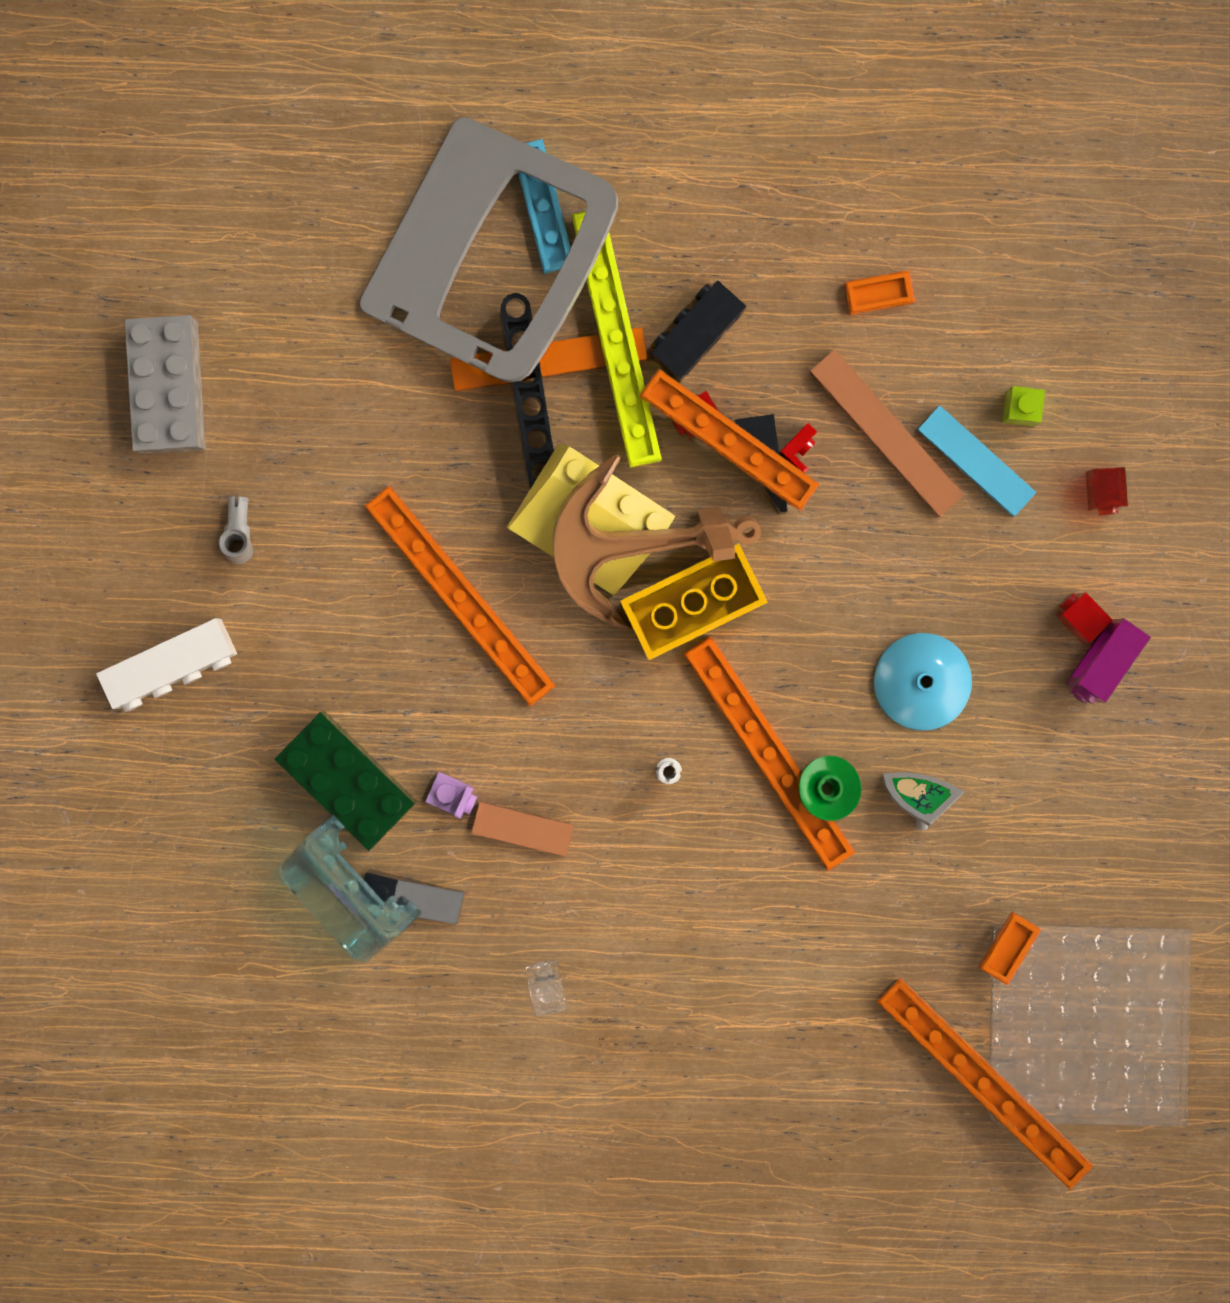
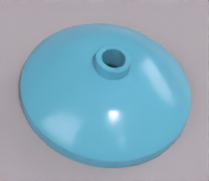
M930 633L911 634L893 642L881 655L874 673L875 695L882 710L897 724L914 730H933L953 721L965 708L972 688L971 670L960 649L949 640ZM925 675L931 678V685L928 688H924L920 684L921 678Z

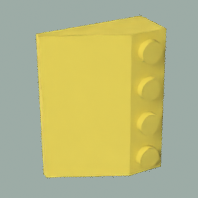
M558 444L507 528L554 558L552 539L560 508L573 488L599 465L570 446ZM611 475L607 485L592 503L588 512V520L592 526L607 532L668 529L675 518V515L614 475ZM650 553L611 560L603 564L596 571L593 583L610 594L615 595Z

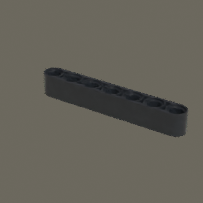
M520 293L507 295L500 306V319L506 351L514 348L511 338L515 334H524L532 321L529 300ZM517 301L523 306L524 314L521 317L513 318L507 314L506 305L509 302ZM538 362L533 370L534 380L532 382H511L529 491L536 481L532 473L534 465L537 463L546 464L554 452L540 362ZM532 398L539 403L540 410L537 415L528 416L523 412L522 403L525 399ZM531 431H539L544 435L545 443L542 448L534 449L528 444L527 436Z

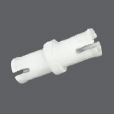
M662 759L656 766L658 767V770H656L657 778L662 783L673 784L681 777L680 772H682V768L675 759ZM671 765L674 767V773L667 777L663 774V770Z

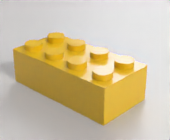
M739 543L734 545L735 559L713 561L709 557L620 601L648 661L768 603Z

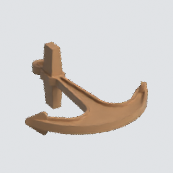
M616 454L591 471L573 488L565 499L554 526L552 539L553 555L556 569L564 588L579 606L604 622L630 631L632 626L624 619L614 604L596 590L593 585L595 573L603 564L611 560L695 544L703 549H707L713 561L735 559L733 542L736 539L743 544L756 542L761 536V527L757 519L749 515L740 517L733 524L729 519L724 518L718 507L697 509L698 524L694 528L615 532L597 529L588 520V512L592 503L607 485L615 467L620 461V456ZM752 527V530L750 532H742L744 528Z

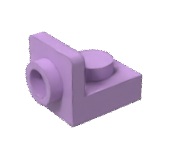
M438 772L425 802L454 814L455 817L460 819L463 813L470 815L477 796L472 795L475 787L442 772Z

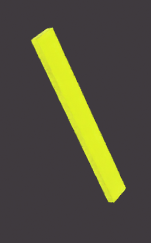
M586 211L571 214L576 236ZM608 233L586 282L629 468L660 462L662 458L649 403L640 398L645 385L611 238Z

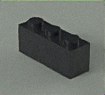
M718 280L713 286L707 283L695 296L698 302L693 308L689 310L685 307L673 320L676 326L669 334L663 331L651 344L654 348L651 358L679 383L746 310L747 306Z

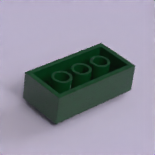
M326 711L319 712L274 759L368 851L373 849L418 802Z

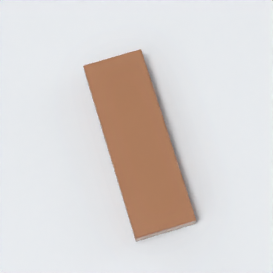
M479 801L472 834L566 857L574 824Z

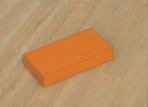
M909 270L844 283L850 316L915 303Z
M1011 911L978 968L1008 986L1042 929Z

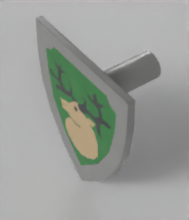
M906 772L883 773L885 788L890 797L903 811L916 819L915 827L921 831L927 830L928 826L936 821L964 794L963 790L934 777Z

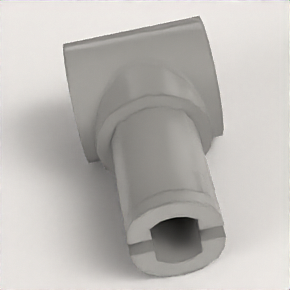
M235 496L228 497V524L224 526V532L219 540L221 551L230 562L235 564H243L249 561L254 551L253 544L250 541V527L247 526L249 499L238 496V500H236ZM235 540L244 541V546L239 552H229V546Z

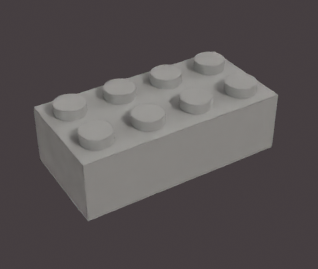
M191 315L125 319L133 451L141 455L205 451L198 321Z

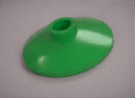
M829 755L814 759L804 768L799 779L798 791L803 806L811 815L824 821H837L847 817L855 810L861 798L862 785L859 774L852 764L841 757ZM824 783L830 786L831 790L828 795L822 792V785Z

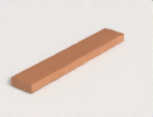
M835 349L810 370L811 375L937 517L944 514L964 496Z

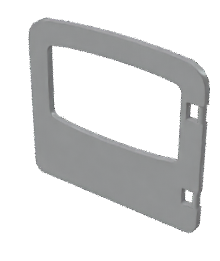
M460 118L452 125L360 300L361 308L369 316L397 328L499 380L506 382L521 381L533 372L580 294L618 211V196L611 184L596 175L473 119ZM524 173L587 203V210L573 245L536 315L514 348L510 351H502L441 321L440 312L457 271L489 211L513 175ZM395 307L408 313L404 323L391 317ZM479 348L493 354L488 364L474 358Z

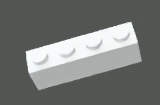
M215 618L96 674L112 709L123 708L124 712H128L143 705L141 699L153 694L155 699L173 691L171 685L181 680L186 685L202 677L200 672L211 666L216 671L232 663L230 658L237 655V652L222 619Z

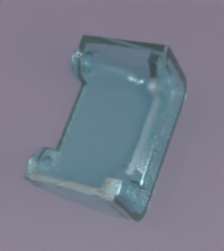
M332 815L310 833L283 861L279 867V875L282 882L353 959L359 962H367L401 934L422 911L412 900L406 905H397L394 903L396 899L393 896L385 902L379 898L340 855L347 847L344 842L339 843L338 834L344 826Z

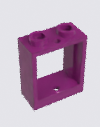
M1125 618L1113 619L1097 636L1065 684L1072 688L1070 694L1085 704L1087 702L1094 704V702L1106 703L1151 636Z

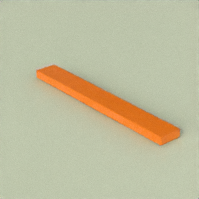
M391 486L385 488L364 506L530 707L556 686Z
M708 637L683 655L828 871L855 854V851L835 821L818 819L811 815L803 806L798 791L802 772L712 637Z
M901 977L877 1000L909 1034L1067 1188L1071 1190L1093 1168V1164Z

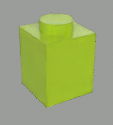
M1018 386L1009 388L1005 395L1002 423L1035 427L1042 423L1046 390Z

